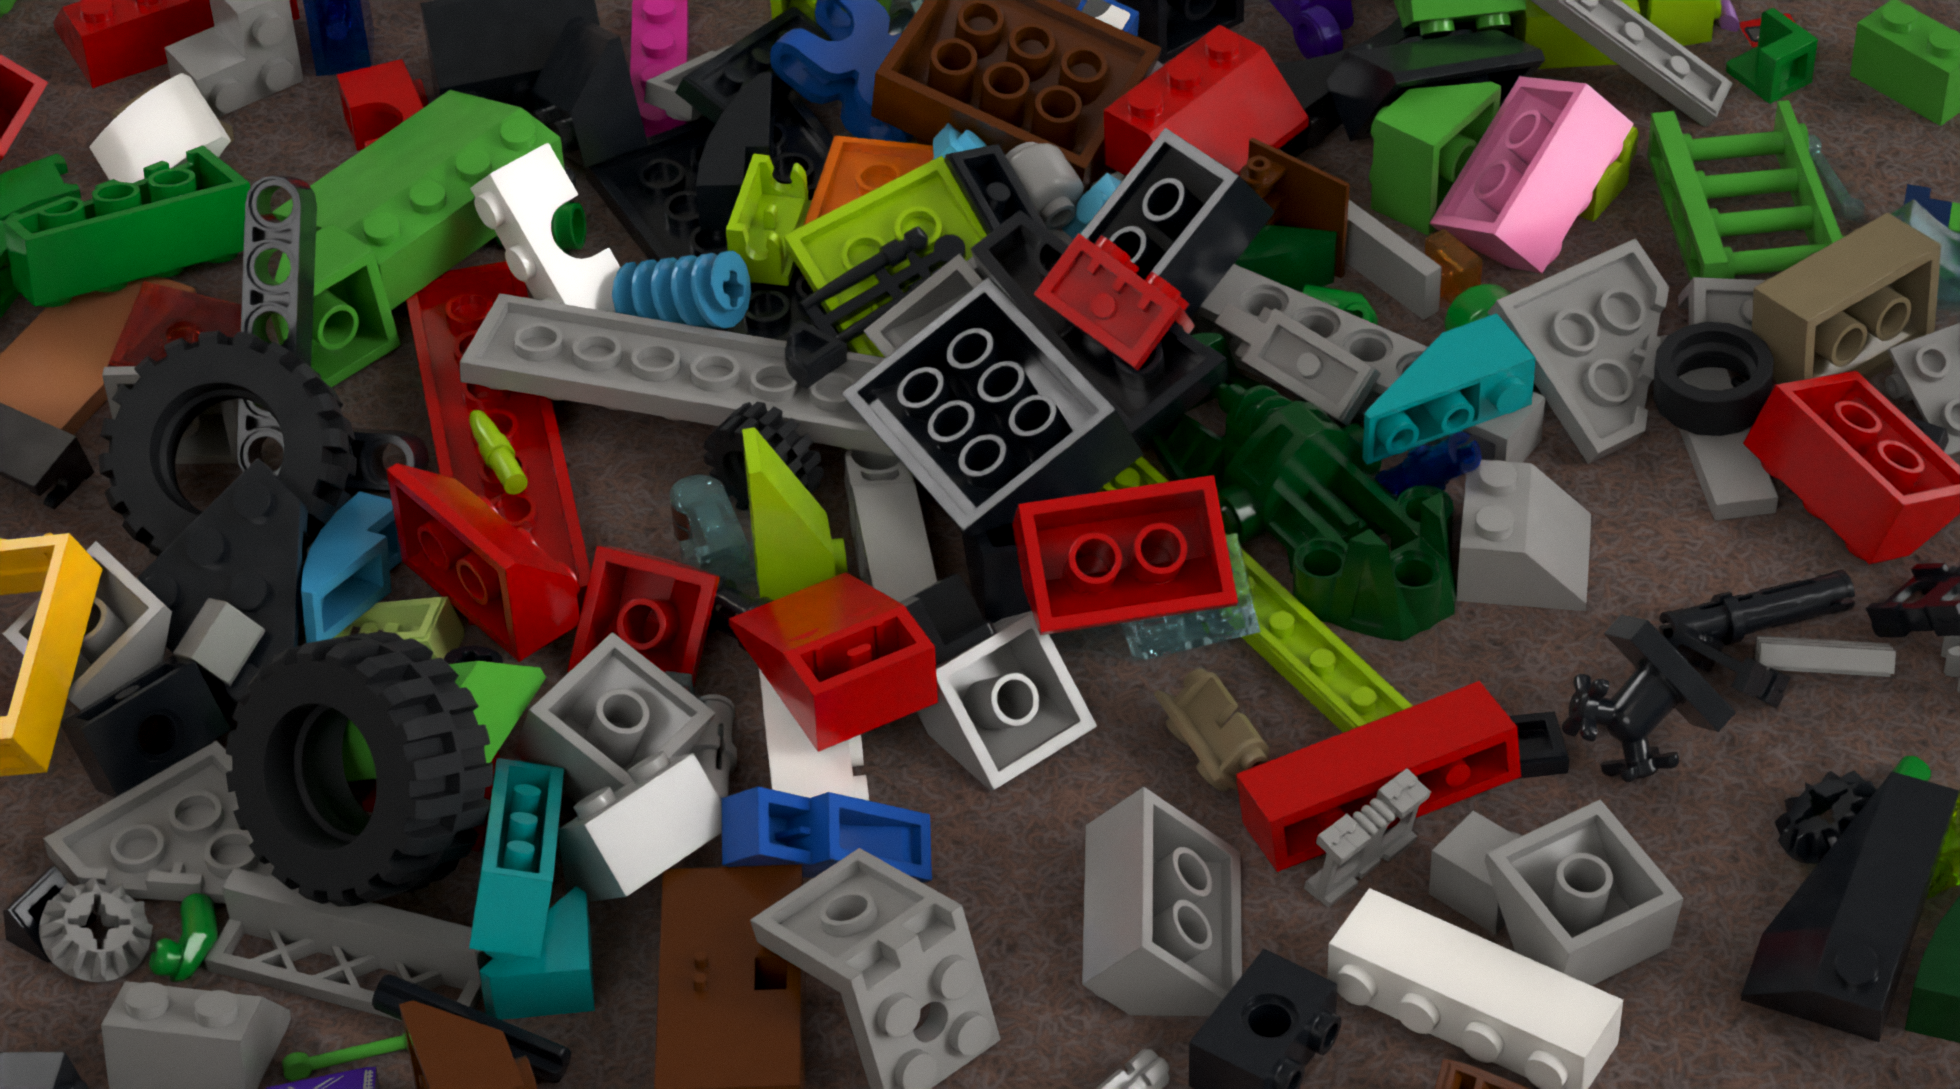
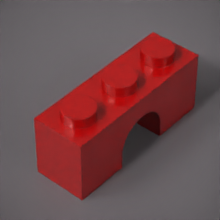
M403 59L336 75L343 117L357 151L366 148L428 105L422 80L420 78L411 80Z

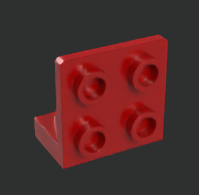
M1078 233L1033 295L1138 371L1174 321L1180 324L1188 334L1192 331L1195 325L1185 313L1190 304L1180 296L1182 293L1156 273L1151 271L1145 280L1138 276L1137 272L1140 268L1130 261L1131 257L1104 236L1100 235L1097 241L1092 243Z

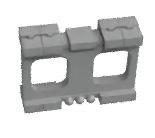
M1406 768L1378 789L1376 798L1370 801V806L1364 805L1361 808V812L1357 811L1353 814V818L1345 814L1320 833L1316 844L1327 853L1324 866L1306 880L1304 889L1327 907H1330L1358 885L1359 881L1355 878L1359 877L1362 879L1378 867L1381 858L1389 862L1417 840L1418 836L1412 831L1419 805L1430 797L1431 791ZM1398 817L1400 819L1396 826L1386 830L1387 826L1395 818Z

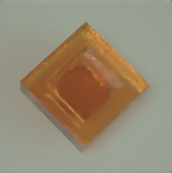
M1446 229L1426 237L1425 255L1442 267L1440 298H1444L1451 304L1466 289L1481 284L1483 260Z

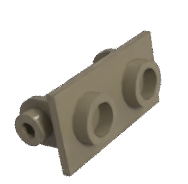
M1204 669L1191 671L1184 679L1185 687L1176 697L1157 690L1154 696L1169 716L1166 720L1168 729L1181 742L1191 747L1200 760L1196 765L1197 770L1216 789L1227 792L1230 788L1238 791L1237 773L1270 761L1268 758V745L1258 734L1246 715L1236 712L1225 726L1223 725L1238 708V704L1217 674L1206 672Z

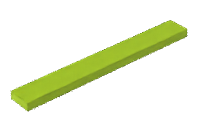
M1141 456L1097 492L1169 481ZM1225 533L1238 604L1237 606L1212 610L1339 730L1344 733L1413 706Z

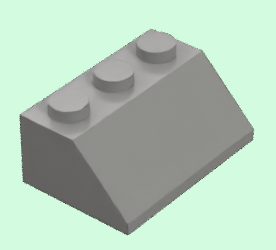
M1142 787L1086 825L1082 985L1090 989L1098 997L1107 1000L1129 1015L1210 1016L1242 976L1241 852L1147 788Z

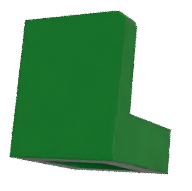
M1770 8L1764 11L1761 16L1758 46L1727 61L1726 72L1771 104L1812 83L1818 39L1775 8Z

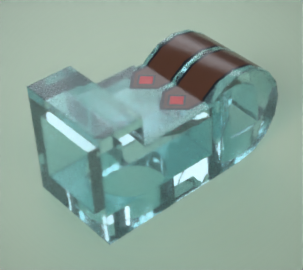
M701 474L680 479L671 488L670 501L674 536L680 545L681 562L717 576H725L734 581L736 585L752 582L748 542L724 486L719 480Z

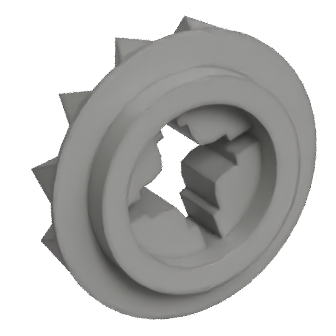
M94 876L85 884L72 886L67 882L52 900L47 901L40 919L39 935L46 955L64 973L83 981L108 982L128 975L141 964L148 952L153 925L148 923L145 915L144 901L135 902L126 894L123 883L110 887L99 884ZM92 910L97 911V915L101 916L103 926L114 927L108 929L100 949H97V939H93L91 929L80 928L86 925Z

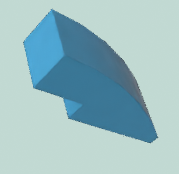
M359 491L338 509L316 537L309 549L302 571L301 594L306 643L334 638L392 592L390 570L399 564L402 558L391 499Z

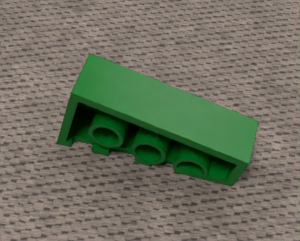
M202 145L186 151L187 163L170 169L169 163L163 160L144 167V179L137 182L127 183L112 179L98 184L92 192V199L83 202L79 198L67 196L3 220L13 287L35 307H58L69 303L73 296L92 291H118L125 288L130 281L149 276L159 278L171 277L181 273L183 267L205 261L222 263L233 260L239 252L244 251L245 202L247 193L250 190V182Z

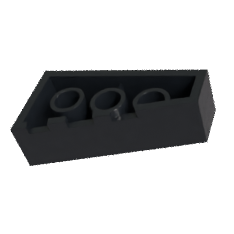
M1019 210L970 248L978 271L985 279L989 278L1116 409L1139 448L1143 447L1229 379L1227 358L1209 345L1207 347L1185 332L1183 327L1175 321L1137 371L1038 300L1033 295L1069 245Z

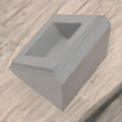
M208 598L173 654L176 657L195 661L201 671L231 686L265 630L228 602Z

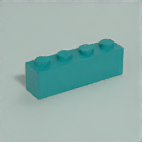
M497 758L490 797L491 802L485 828L469 949L482 950L490 957L504 961H515L523 957L540 959L553 885L564 768Z

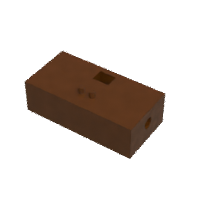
M802 864L667 869L663 872L654 1089H805L806 972L757 943L750 919L804 885Z

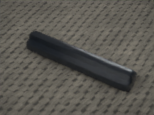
M391 974L384 975L377 985L372 999V1006L375 1010L402 1020L399 1004L414 1000L502 1030L514 1059L526 1055L534 1076L551 1083H559L566 1073L571 1059V1051L563 1045Z

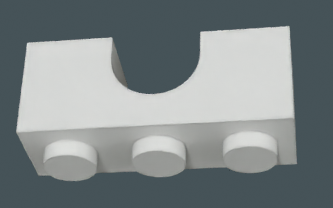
M549 143L492 172L470 188L475 196V208L480 219L487 227L495 230L506 249L505 259L509 269L518 280L525 282L534 299L616 313L612 290L613 281L621 267L610 248L592 257L580 259L564 253L553 239L551 220L554 212L576 197L578 193Z

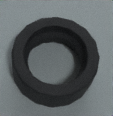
M1702 322L1684 326L1668 335L1656 350L1653 399L1660 414L1677 428L1697 435L1723 436L1742 432L1755 423L1772 392L1774 358L1765 341L1752 331L1737 325L1722 322ZM1717 367L1739 373L1748 381L1730 389L1705 390L1689 385L1679 377L1690 370Z

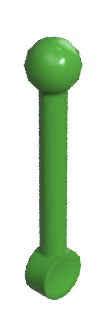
M405 1034L310 1057L303 1052H294L282 1060L283 1073L287 1080L295 1081L309 1077L312 1070L403 1049L408 1051Z

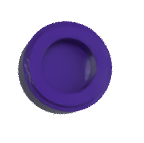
M1316 5L1295 16L1293 22L1294 39L1300 52L1306 59L1333 54L1343 50V38L1339 25L1334 16L1325 7Z

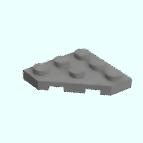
M1636 238L1497 300L1488 311L1489 315L1497 313L1536 358L1534 383L1541 394L1545 396V400L1588 464L1634 443L1646 429L1649 410L1645 409L1648 386L1654 379L1656 350L1659 348L1661 339L1657 337L1661 312L1666 308L1669 286Z
M218 741L211 743L43 838L48 857L74 886L85 884L95 876L98 883L115 887L123 883L126 894L131 898L183 901L184 898L191 894L203 893L208 895L214 903L226 904L222 886L233 868L274 877L271 874L274 866L271 863L263 864L257 859L249 847L253 842L249 831L239 828L233 812L239 809L235 791L228 792L226 773L232 770V756L226 754V750Z

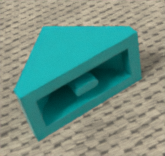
M575 886L548 910L540 959L523 957L515 961H504L493 958L479 970L486 1014L500 1020L595 1011L592 934L585 891Z

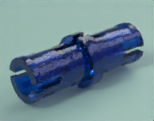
M1464 432L1454 433L1448 439L1435 446L1423 445L1411 450L1407 454L1408 457L1402 463L1379 472L1374 478L1391 494H1396L1397 496L1395 497L1397 499L1403 491L1414 486L1429 485L1444 491L1447 488L1445 485L1450 480L1476 470L1482 459L1481 450L1476 440L1461 448H1457L1460 444L1468 441L1470 435Z

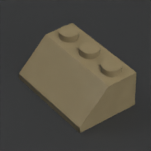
M1887 212L1754 287L1752 332L1766 342L1774 358L1773 377L1776 383L1782 384L1850 371H1858L1866 380H1869L1894 365L1887 352L1889 348L1935 332L1941 244Z

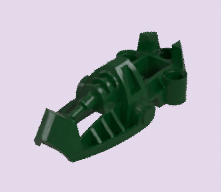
M1197 333L1191 335L1206 347L1209 345L1227 358L1229 379L1188 411L1217 398L1220 409L1228 415L1226 417L1225 436L1223 437L1218 436L1204 425L1183 414L1149 441L1160 463L1171 479L1177 481L1214 475L1225 533L1238 545L1266 531L1272 534L1287 549L1290 572L1293 574L1292 595L1321 622H1330L1344 629L1380 639L1403 642L1454 615L1456 588L1451 557L1454 506L1453 500L1448 493L1437 487L1419 485L1406 489L1397 499L1374 478L1380 472L1381 460L1368 465L1363 460V427L1353 423L1340 428L1315 404L1301 401L1292 402L1271 387L1262 385L1239 374L1225 337L1221 334ZM1387 533L1391 537V552H1389V546L1379 537L1380 535Z

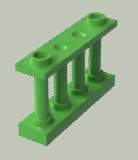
M1789 100L1777 102L1774 131L1692 139L1689 133L1682 134L1675 111L1651 113L1647 158L1690 281L1694 277L1734 279L1735 276L1781 272L1844 237L1841 235L1809 153L1807 127L1805 123L1797 122ZM1776 155L1781 169L1705 176L1703 170H1695L1694 162ZM1790 192L1795 206L1719 213L1717 208H1709L1707 199ZM1804 229L1810 245L1733 252L1730 246L1723 247L1720 239L1721 237Z

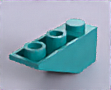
M1497 313L1441 333L1365 412L1363 460L1368 465L1532 405L1536 358Z

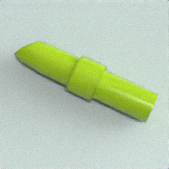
M474 410L469 416V423L474 438L479 445V453L486 465L493 469L508 494L515 495L521 493L527 487L528 480L515 459L513 447L507 437L500 433L497 426L486 413L481 410Z

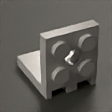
M858 848L750 919L757 943L841 993L870 1089H931L1001 1040L962 905L861 848ZM930 1003V1012L922 1026L914 1030L920 1019V1009Z

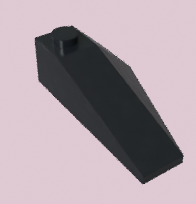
M1891 772L1762 933L1741 994V1000L1880 1042L1957 806L1960 791Z

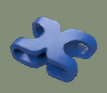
M817 0L815 8L816 22L833 41H826L802 28L792 29L772 46L770 52L772 69L780 79L810 102L825 104L840 100L842 102L840 119L844 127L857 138L910 143L914 135L871 116L875 73L902 33L894 36L888 33L890 17L885 7L876 0Z

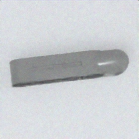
M848 450L845 453L844 483L849 503L850 529L860 579L896 601L901 602L937 582L915 482L909 470L895 456Z

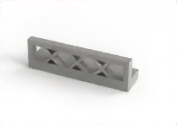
M233 868L222 886L229 920L205 958L207 970L210 972L395 1020L399 1019L374 1009L372 999L375 991L360 988L356 977L381 968L396 972L399 978L428 990L441 985L463 989L457 1002L476 1009L483 996L479 970L491 961L492 957L482 950L469 949L472 927L373 902L345 907H337L331 902L320 904L306 899L299 894V888L289 889L277 878L238 868ZM244 934L271 940L275 948L271 952L252 959L232 955ZM318 952L333 956L338 965L312 976L297 972L293 961Z

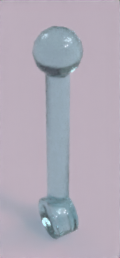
M1808 135L1811 158L1840 201L1841 216L1851 221L1861 219L1865 210L1864 203L1857 198H1851L1822 154L1821 140L1815 135Z

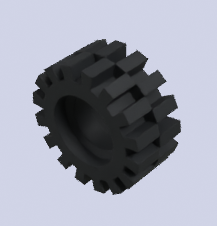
M757 401L753 406L750 402L744 403L708 436L709 438L704 442L703 446L708 451L703 456L705 464L715 467L709 472L713 482L721 481L725 487L720 492L726 499L733 495L738 500L735 507L742 511L749 507L742 429L755 427L810 494L821 485L819 480L823 477V468L816 466L821 461L819 452L808 449L813 443L807 433L800 436L795 430L800 424L792 417L785 422L782 420V410L773 406L767 411L764 402Z

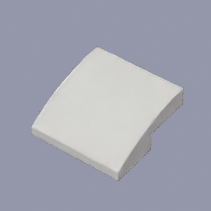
M180 73L151 89L129 105L100 133L89 148L109 180L115 179L120 182L134 183L144 179V167L163 160L169 163L170 169L187 163L186 151L202 145L219 157L231 142V139L191 77Z

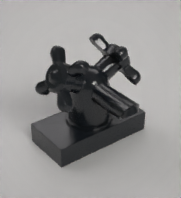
M1621 614L1606 630L1604 635L1635 666V672L1611 699L1604 697L1609 689L1608 680L1596 679L1591 684L1589 675H1576L1573 681L1576 692L1571 697L1569 717L1563 722L1562 730L1565 734L1573 737L1580 730V735L1584 740L1594 742L1597 736L1596 724L1605 726L1609 734L1621 742L1625 759L1601 763L1602 772L1610 777L1620 774L1622 780L1632 782L1635 779L1651 776L1657 773L1658 769H1672L1678 766V752L1660 754L1658 746L1650 747L1647 737L1674 708L1691 725L1719 732L1736 712L1648 620Z

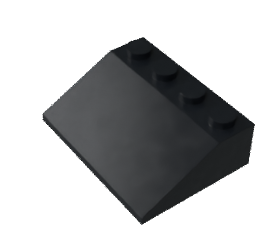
M989 278L985 279L842 392L846 401L968 538L1012 523L1018 504L1096 493L1143 455V452L1116 409Z

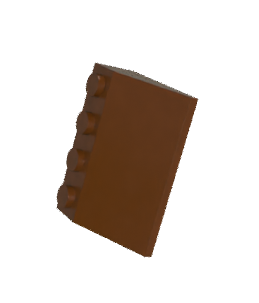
M924 0L875 73L871 116L933 144V138L950 123L961 134L965 130L972 131L987 146L999 144L1005 155L1016 146L1025 142L1048 143L1057 146L1084 185V194L1090 190V184L1098 180L1106 166L1104 109L1151 75L1160 56L1161 47L1056 0Z

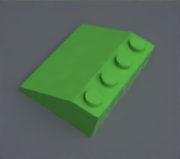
M449 90L310 185L315 193L317 202L316 232L330 223H334L374 250L389 306L393 310L497 236L495 230L487 227L480 219L475 208V196L470 188L492 172L546 143H549L565 170L561 137L521 107ZM292 198L272 211L278 220L283 221L287 219L292 212Z

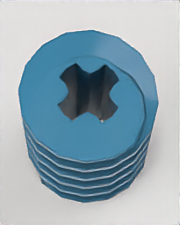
M733 250L720 252L718 256L714 253L701 254L698 258L694 255L682 256L678 260L674 257L664 258L659 262L646 260L641 261L639 265L635 262L625 263L616 274L612 290L616 313L710 329H724L736 326L743 319L748 309L751 295L750 276L747 265L741 255Z

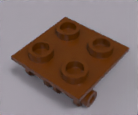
M1252 137L1249 140L1248 161L1242 167L1240 177L1275 211L1266 225L1337 232L1335 276L1342 278L1345 270L1350 183Z

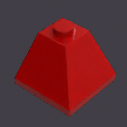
M597 546L567 672H570L613 632L692 694L720 576L684 563L626 548Z

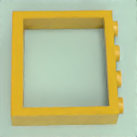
M50 532L43 536L10 540L0 538V595L42 591L8 715L0 716V777L47 773L102 573L100 565L70 533L53 535Z

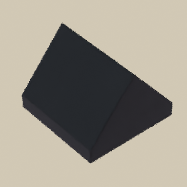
M55 865L50 866L3 911L6 940L47 963L51 962V960L46 955L40 941V919L47 901L52 900L68 882ZM93 912L89 915L86 925L80 928H87L97 918Z

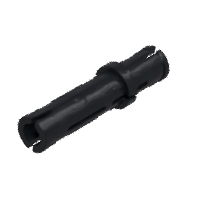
M1841 569L1815 578L1790 582L1744 595L1732 596L1731 592L1713 595L1711 602L1686 609L1662 612L1659 616V621L1664 625L1659 626V631L1668 640L1674 634L1679 622L1701 632L1700 634L1702 635L1706 634L1718 641L1723 640V643L1728 645L1741 642L1746 634L1754 633L1755 631L1812 619L1829 613L1852 610L1855 602L1851 597H1855V591L1849 575Z

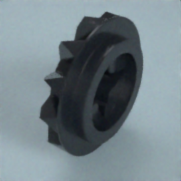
M1855 770L1846 773L1841 778L1832 771H1829L1822 782L1814 786L1805 782V791L1799 797H1791L1784 800L1787 812L1780 815L1775 821L1780 834L1778 842L1792 859L1806 864H1818L1877 789L1872 781H1865ZM1830 809L1834 812L1832 817L1835 820L1831 824L1826 819L1822 820L1820 817Z

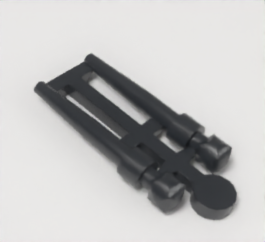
M919 226L914 227L904 234L903 240L898 242V240L894 239L881 246L879 253L851 268L801 300L800 304L815 328L844 343H848L865 334L864 330L931 277L930 272L933 275L959 253L965 259V244L958 236L945 235L936 241L932 253L920 258L916 254L928 248V236ZM907 257L910 262L908 267L892 276L885 269L886 267L894 268L906 261ZM872 275H875L879 281L877 285L825 315L817 306ZM907 286L908 291L903 293L901 289ZM890 296L892 299L839 334L834 330L837 326Z

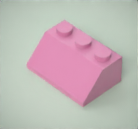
M1519 76L1429 224L1438 231L1510 268L1543 274L1547 265L1552 263L1562 249V241L1577 216L1590 204L1593 190L1605 170L1620 155L1623 141L1634 123L1587 83Z

